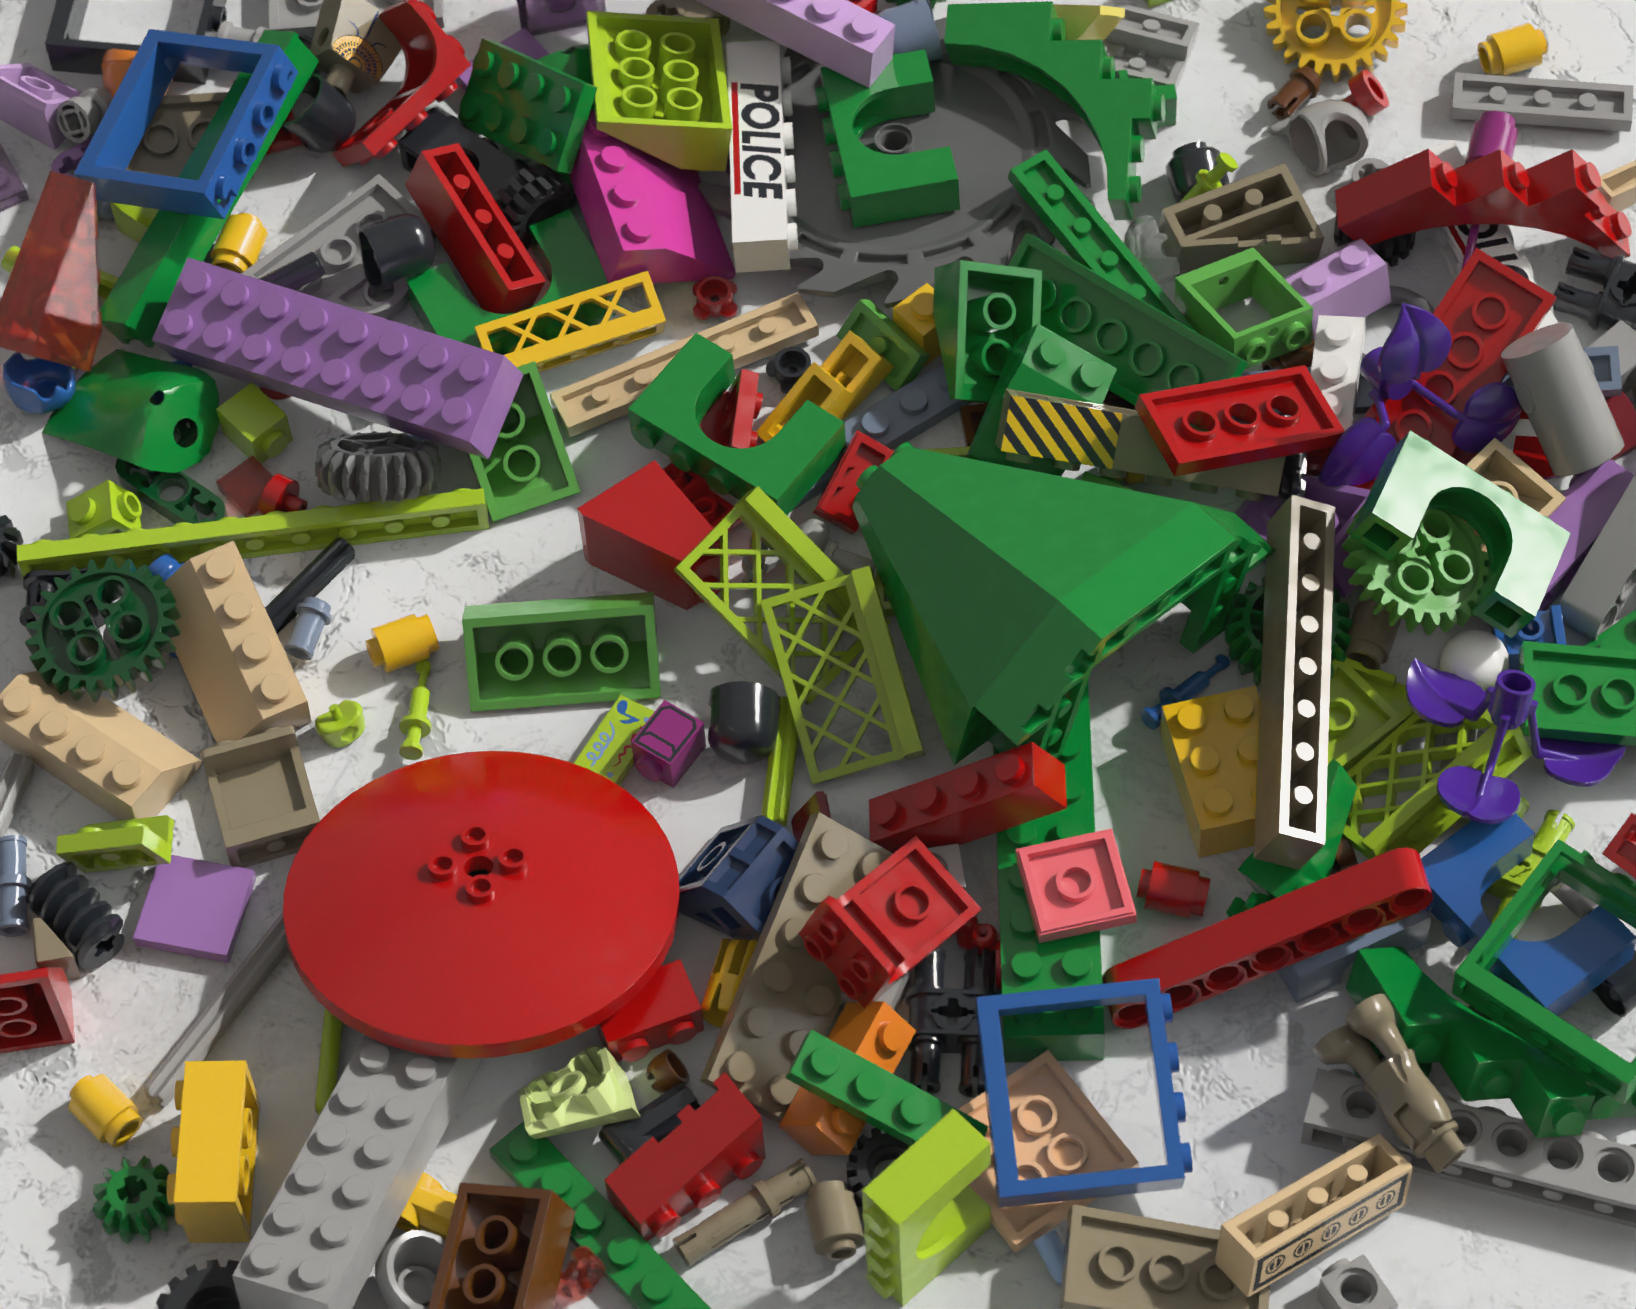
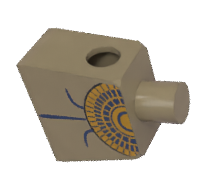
M323 0L310 49L312 54L319 60L316 67L327 74L325 80L345 97H347L349 90L352 93L359 94L382 79L402 50V47L393 33L380 19L379 15L382 11L368 1Z

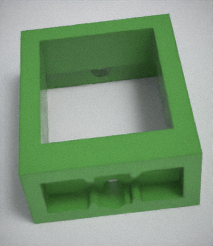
M1253 247L1175 277L1174 305L1197 333L1248 362L1245 369L1311 344L1313 307ZM1252 296L1273 319L1236 333L1215 310Z

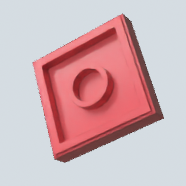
M1112 829L1015 849L1016 862L1039 943L1136 923V910Z

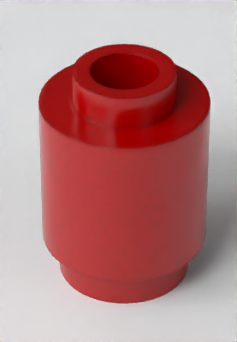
M1154 861L1152 870L1142 868L1136 897L1145 899L1143 909L1187 919L1190 918L1191 914L1203 917L1211 878L1199 876L1200 871Z

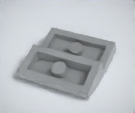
M1115 2L1113 7L1125 8V16L1103 41L1107 56H1113L1115 60V79H1117L1118 70L1127 69L1128 78H1153L1155 86L1175 84L1177 90L1194 46L1200 23Z

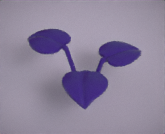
M1402 303L1396 324L1383 347L1371 350L1360 364L1361 375L1373 387L1368 396L1375 403L1379 423L1374 418L1365 417L1351 425L1335 444L1322 468L1318 480L1325 486H1355L1367 483L1378 476L1387 454L1396 446L1395 438L1386 432L1390 426V421L1383 402L1384 398L1400 400L1413 389L1452 418L1460 420L1452 432V441L1461 450L1473 453L1480 452L1494 438L1502 442L1512 432L1522 412L1516 392L1505 383L1494 382L1486 384L1469 397L1463 412L1455 409L1418 383L1416 380L1420 378L1421 372H1430L1442 365L1449 354L1452 338L1448 328L1435 315L1420 307Z
M1416 658L1413 659L1409 667L1405 685L1406 696L1411 709L1420 718L1434 725L1454 728L1461 725L1465 718L1472 722L1478 721L1488 709L1491 721L1497 726L1483 773L1468 766H1454L1444 770L1438 778L1436 789L1440 800L1455 813L1467 816L1473 821L1484 824H1496L1510 819L1518 810L1521 800L1518 786L1509 779L1492 775L1506 730L1518 728L1526 719L1533 757L1544 760L1543 767L1545 772L1560 782L1579 787L1597 785L1609 776L1624 755L1626 746L1619 744L1539 737L1536 718L1538 702L1532 700L1536 683L1525 672L1513 669L1500 672L1495 686L1488 687L1487 693H1485L1476 683L1463 679L1453 673L1431 668Z

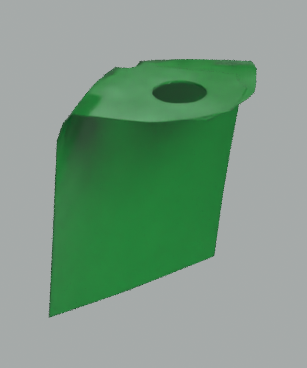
M116 349L92 366L76 381V392L68 404L53 411L42 433L100 451L150 471L177 473L194 464L201 463L202 459L210 453L212 442L219 426V417L216 410L219 407V393L215 380L200 369ZM163 391L164 399L160 405L150 403V398L155 392ZM183 418H189L195 422L198 433L195 442L191 446L184 448L176 443L173 432L178 421Z

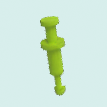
M1225 152L1220 153L1215 159L1217 164L1211 171L1201 169L1197 172V183L1180 202L1222 187L1220 180L1227 172H1234L1238 168L1235 159Z
M426 659L416 664L415 670L420 675L418 686L411 691L408 715L402 717L399 723V730L406 735L405 741L400 745L399 754L407 760H418L423 756V747L420 745V739L428 736L432 728L431 722L427 719L430 691L426 688L428 676L431 672V664Z

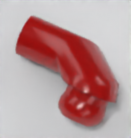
M977 916L955 934L957 944L962 950L967 951L978 948L977 955L982 957L983 948L995 952L996 940H1000L999 932L989 923H985V925L978 923Z

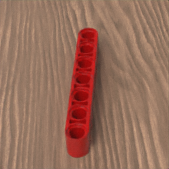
M1398 848L1383 853L1116 964L1103 973L1102 984L1159 978L1161 994L1170 993L1172 1012L1176 1013L1426 909L1431 904L1433 895L1420 855L1415 849ZM1144 1002L1108 1005L1112 1022L1118 1028L1134 1029L1147 1024Z

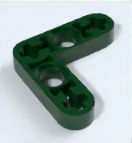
M183 418L174 427V432L181 436L177 443L180 447H189L195 442L198 432L194 421L189 418ZM188 422L190 424V428H187L186 426ZM117 458L115 468L121 486L135 494L140 501L172 523L188 522L196 524L218 521L228 517L224 502L217 495L183 472L167 473L146 469L148 477L138 471L130 474L129 470L134 467L140 470L142 467ZM170 486H179L184 489L182 497L172 502L162 500L160 494ZM196 510L205 516H209L214 512L215 518L213 520L204 518L199 522Z

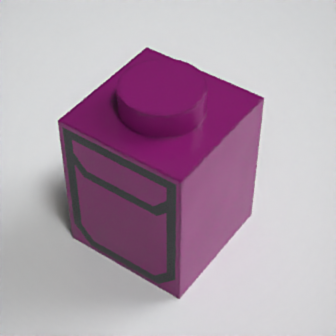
M664 700L631 741L634 765L638 772L650 781L658 782L660 780L674 788L706 747L704 722Z

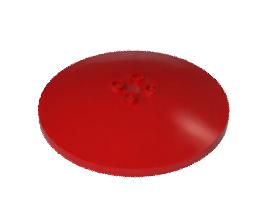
M478 751L440 756L396 769L354 791L334 806L306 837L291 865L283 895L284 926L287 946L293 964L305 986L332 1015L367 1037L395 1048L424 1055L468 1059L502 1057L545 1048L573 1038L617 1013L638 995L663 963L675 936L680 911L679 873L673 850L657 820L642 803L613 781L585 767L544 755L514 751ZM477 869L490 871L488 875H476L473 877L468 875L471 871Z

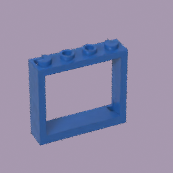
M149 29L74 175L94 200L225 219L247 173L257 158V154L271 126L276 120V116L289 90L292 88L298 71L279 45ZM180 64L252 74L199 180L126 170Z
M1159 978L976 997L975 1011L999 1208L1182 1189L1185 1173L1193 1172L1190 1143L1180 1142L1178 1123L1186 1122L1185 1101L1183 1092H1174L1171 1073H1179V1056L1176 1042L1167 1043L1165 1024L1173 1023L1170 993L1161 994ZM1144 1002L1166 1165L1019 1180L999 1017Z

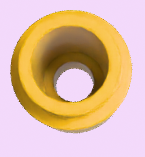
M1525 23L1488 35L1486 41L1478 43L1477 51L1481 67L1486 75L1507 76L1541 65L1543 55L1547 53V43L1540 29H1535L1530 23Z
M249 213L230 215L220 231L211 252V265L240 274L254 265L268 237V232L260 219Z
M411 614L371 628L372 638L365 640L374 667L382 665L386 673L428 659L431 652L439 650L438 639L427 614L419 617Z
M104 1074L94 1077L91 1075L83 1077L73 1086L69 1093L71 1100L68 1110L101 1143H109L113 1148H118L127 1143L142 1125L143 1120L137 1114L138 1107Z

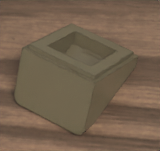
M34 918L31 924L37 967L63 968L67 980L80 978L81 973L73 954L41 918Z

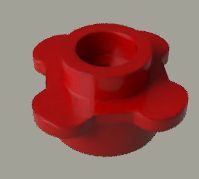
M709 276L695 283L692 288V293L696 296V305L693 307L694 316L700 320L720 316L725 319L734 317L738 312L737 305L733 302V295L737 292L736 284L721 276ZM712 299H719L717 302L711 301Z

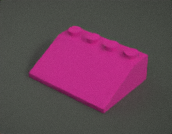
M595 110L590 111L569 177L607 282L611 283L645 271L649 272L652 283L701 281L709 276L734 279L736 271L714 213L698 190V184L702 183L698 171L680 169L596 129Z

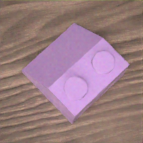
M1362 239L1341 245L1283 277L1313 307L1311 340L1314 341L1318 315L1366 317L1391 303L1387 263Z

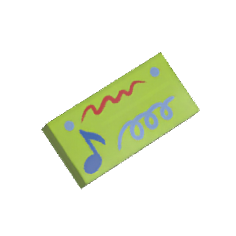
M620 694L573 764L592 770L620 786L634 765L631 741L655 711Z

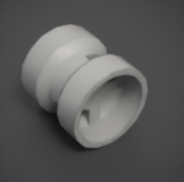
M93 86L80 93L78 97H72L60 103L56 110V120L61 132L73 142L81 143L93 137L113 99L112 95L102 87Z

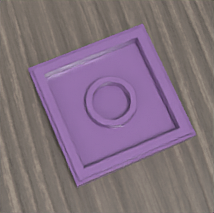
M171 855L170 864L156 866L133 936L135 945L229 963L256 881L255 871Z

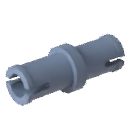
M17 835L0 837V935L6 937L22 936L29 930L25 897L27 890L32 885V880L27 877L26 872L27 840Z

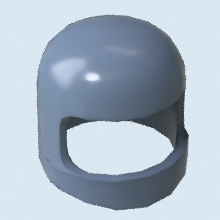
M914 0L897 7L885 9L877 14V16L895 24L892 55L925 49L928 62L943 58L942 47L929 0Z

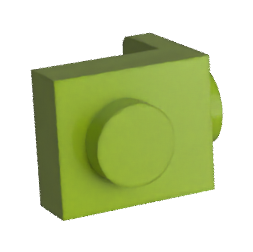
M109 479L66 502L69 539L79 538L85 534L106 535L116 529L126 532L129 529L142 528V507L139 498Z

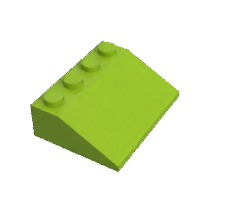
M587 11L586 23L592 85L597 87L594 97L596 129L680 169L701 172L726 171L732 135V121L718 18Z

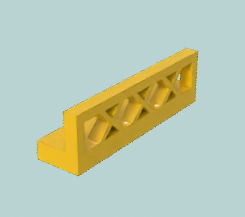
M645 271L475 326L474 331L480 347L493 352L488 338L489 334L506 330L521 337L515 351L504 356L516 367L535 361L540 373L663 333L666 319L649 272ZM642 286L649 308L632 313L618 306L617 303L623 291ZM615 294L612 302L603 299L604 297ZM588 302L607 309L601 324L591 327L573 318L579 306ZM572 308L568 316L560 313L561 311ZM612 313L622 316L609 321ZM545 316L564 323L558 337L548 341L530 333L536 320ZM529 322L525 330L517 327V325ZM569 326L578 330L565 335ZM526 340L535 344L533 346L523 348Z

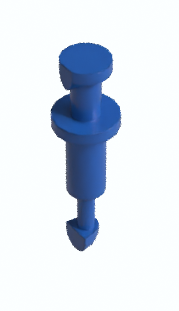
M1219 654L1215 657L1216 664L1207 671L1195 672L1174 689L1165 687L1159 691L1161 702L1153 708L1145 707L1140 711L1143 723L1151 730L1158 728L1161 724L1162 706L1194 698L1209 686L1210 678L1229 667V658Z

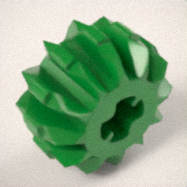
M143 1155L136 1166H132L129 1159L123 1157L120 1164L121 1170L116 1172L112 1169L104 1168L103 1176L107 1183L94 1185L93 1194L98 1201L93 1204V1212L96 1219L103 1220L102 1227L108 1235L112 1236L119 1233L122 1241L129 1245L134 1236L140 1233L143 1241L150 1243L152 1237L150 1230L157 1228L168 1233L169 1223L166 1217L175 1216V1205L168 1204L167 1178L169 1171L163 1164L153 1167L150 1159ZM139 1197L140 1201L133 1203L132 1199Z

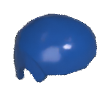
M40 351L38 356L33 359H25L20 352H16L3 364V381L6 393L14 405L24 412L45 414L58 410L68 404L76 392L74 369L65 359L49 356L46 351Z

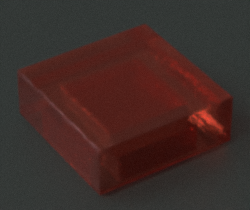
M252 455L216 481L218 490L244 517H250L258 511L261 494L273 475Z

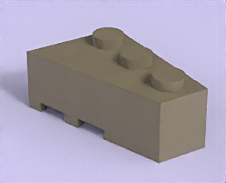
M1286 163L1162 209L1157 230V236L1175 271L1195 270L1252 247L1270 265L1309 263L1319 258L1324 241V236Z

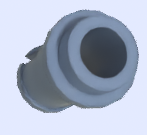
M305 597L303 602L297 604L295 611L298 616L290 637L284 646V650L288 654L302 660L312 659L324 625H329L332 620L330 614L331 606L327 602L316 597Z

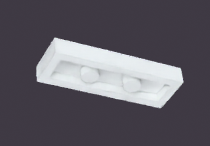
M1318 315L1311 376L1346 431L1354 423L1360 364L1366 330L1365 317Z

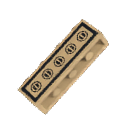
M1377 1134L1221 1224L1215 1264L1247 1297H1250L1403 1207L1407 1197L1413 1166L1384 1137Z

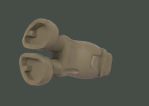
M1384 994L1373 995L1350 1010L1345 1016L1347 1025L1341 1026L1325 1035L1313 1047V1052L1326 1065L1345 1063L1350 1065L1364 1081L1365 1086L1363 1089L1375 1099L1398 1138L1406 1146L1414 1150L1413 1153L1418 1159L1425 1157L1435 1172L1441 1173L1467 1150L1455 1134L1459 1126L1455 1120L1450 1121L1452 1115L1445 1100L1418 1066L1413 1049L1408 1050L1396 1026L1391 1003ZM1370 1040L1383 1054V1056L1386 1059L1385 1061L1381 1062L1380 1058L1378 1057L1377 1053L1372 1047Z

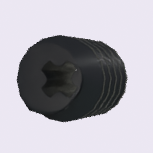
M63 862L45 872L32 883L27 890L26 903L30 905V909L38 917H41L64 943L73 956L76 957V962L82 968L94 969L110 961L120 952L125 938L122 934H119L123 927V919L118 914H111L112 906L107 901H99L100 893L95 888H88V879L83 875H77V867L72 862Z

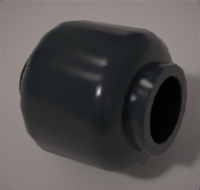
M1197 141L1180 146L1173 151V158L1166 165V174L1176 203H1179L1197 183L1196 174L1199 170L1211 171L1217 164L1215 159L1220 154L1218 149L1207 146L1205 142ZM1227 173L1220 180L1222 186L1230 184Z

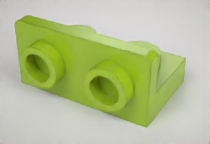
M168 815L87 824L85 827L79 828L75 834L58 835L56 855L67 862H72L83 873L170 864L174 820Z

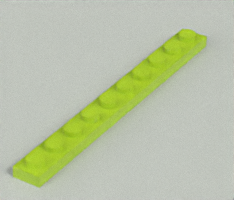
M459 488L448 493L418 496L415 499H402L400 502L385 501L381 503L379 501H370L365 503V501H361L358 504L334 507L320 505L310 510L272 511L265 515L253 517H224L218 521L196 524L181 522L171 527L147 530L133 528L122 533L106 535L85 534L79 538L57 541L37 540L32 544L17 545V562L23 577L34 570L65 571L70 570L73 566L78 570L88 569L89 560L92 559L98 569H103L108 557H113L119 569L127 558L131 559L138 570L144 564L149 567L157 558L165 554L172 555L181 564L192 557L231 541L235 542L242 559L321 550L325 549L338 537L343 538L353 546L490 528L484 489L471 490Z

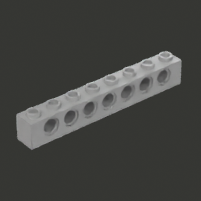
M1317 1069L1303 1122L1301 1143L1344 1154L1375 1135L1380 1134L1413 1166L1412 1171L1636 1228V1144L1627 1146L1611 1142L1603 1135L1591 1131H1583L1581 1135L1536 1138L1523 1119L1507 1116L1504 1111L1491 1106L1475 1108L1459 1104L1453 1098L1441 1094L1452 1115L1450 1121L1455 1120L1459 1126L1455 1133L1466 1135L1471 1142L1463 1144L1467 1149L1466 1152L1450 1167L1441 1173H1436L1425 1157L1418 1159L1413 1153L1414 1150L1410 1149L1398 1138L1375 1099L1363 1089L1365 1083L1362 1079L1357 1078L1352 1072L1343 1069H1331L1329 1071ZM1354 1108H1361L1368 1111L1372 1116L1366 1119H1358L1350 1115L1348 1111ZM1501 1146H1512L1518 1149L1521 1155L1509 1157L1502 1154L1498 1148ZM1553 1158L1564 1159L1572 1167L1566 1170L1557 1169L1549 1163V1160ZM1602 1171L1615 1172L1621 1177L1622 1181H1606L1599 1173Z

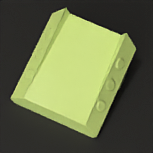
M599 1046L588 1047L576 1054L569 1061L567 1067L558 1071L546 1072L532 1080L526 1087L518 1090L525 1129L529 1136L534 1139L631 1120L641 1116L636 1108L632 1092L633 1086L622 1066L606 1047L603 1049Z

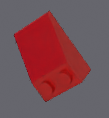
M37 967L28 971L0 975V1054L75 1043L72 992L63 968Z

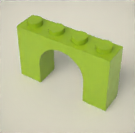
M955 1109L950 1111L862 1190L867 1280L879 1295L885 1299L892 1296L902 1307L991 1228V1207L968 1186L991 1165V1143Z

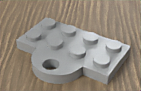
M378 174L241 274L258 279L309 252H315L324 265L325 275L295 291L390 319L400 313L410 301L406 279L413 275L406 276L393 283L392 288L388 289L394 293L390 299L386 301L371 299L375 292L370 288L365 277L359 246L358 228L394 214L412 213L425 222L433 240L437 236L423 214L386 179ZM374 253V258H375V261H376L377 266H378V268H379V264H378V262H377V259H376V256H375V253Z

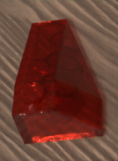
M50 171L0 301L1 348L81 370L91 371L102 331V312L99 311L98 295L100 269H97L96 240L98 239L96 183Z

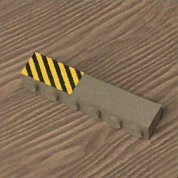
M1006 388L995 442L1000 451L1006 452L1005 458L1011 461L1031 464L1034 462V457L1052 459L1053 467L1070 471H1079L1080 465L1083 464L1099 467L1098 474L1119 479H1125L1126 473L1132 472L1144 474V481L1147 483L1171 486L1173 479L1190 482V489L1210 494H1217L1218 487L1235 489L1236 497L1252 501H1263L1264 494L1278 496L1286 457L1283 456L1174 477L1136 410ZM1189 424L1197 431L1208 432V430L1200 429L1194 424Z

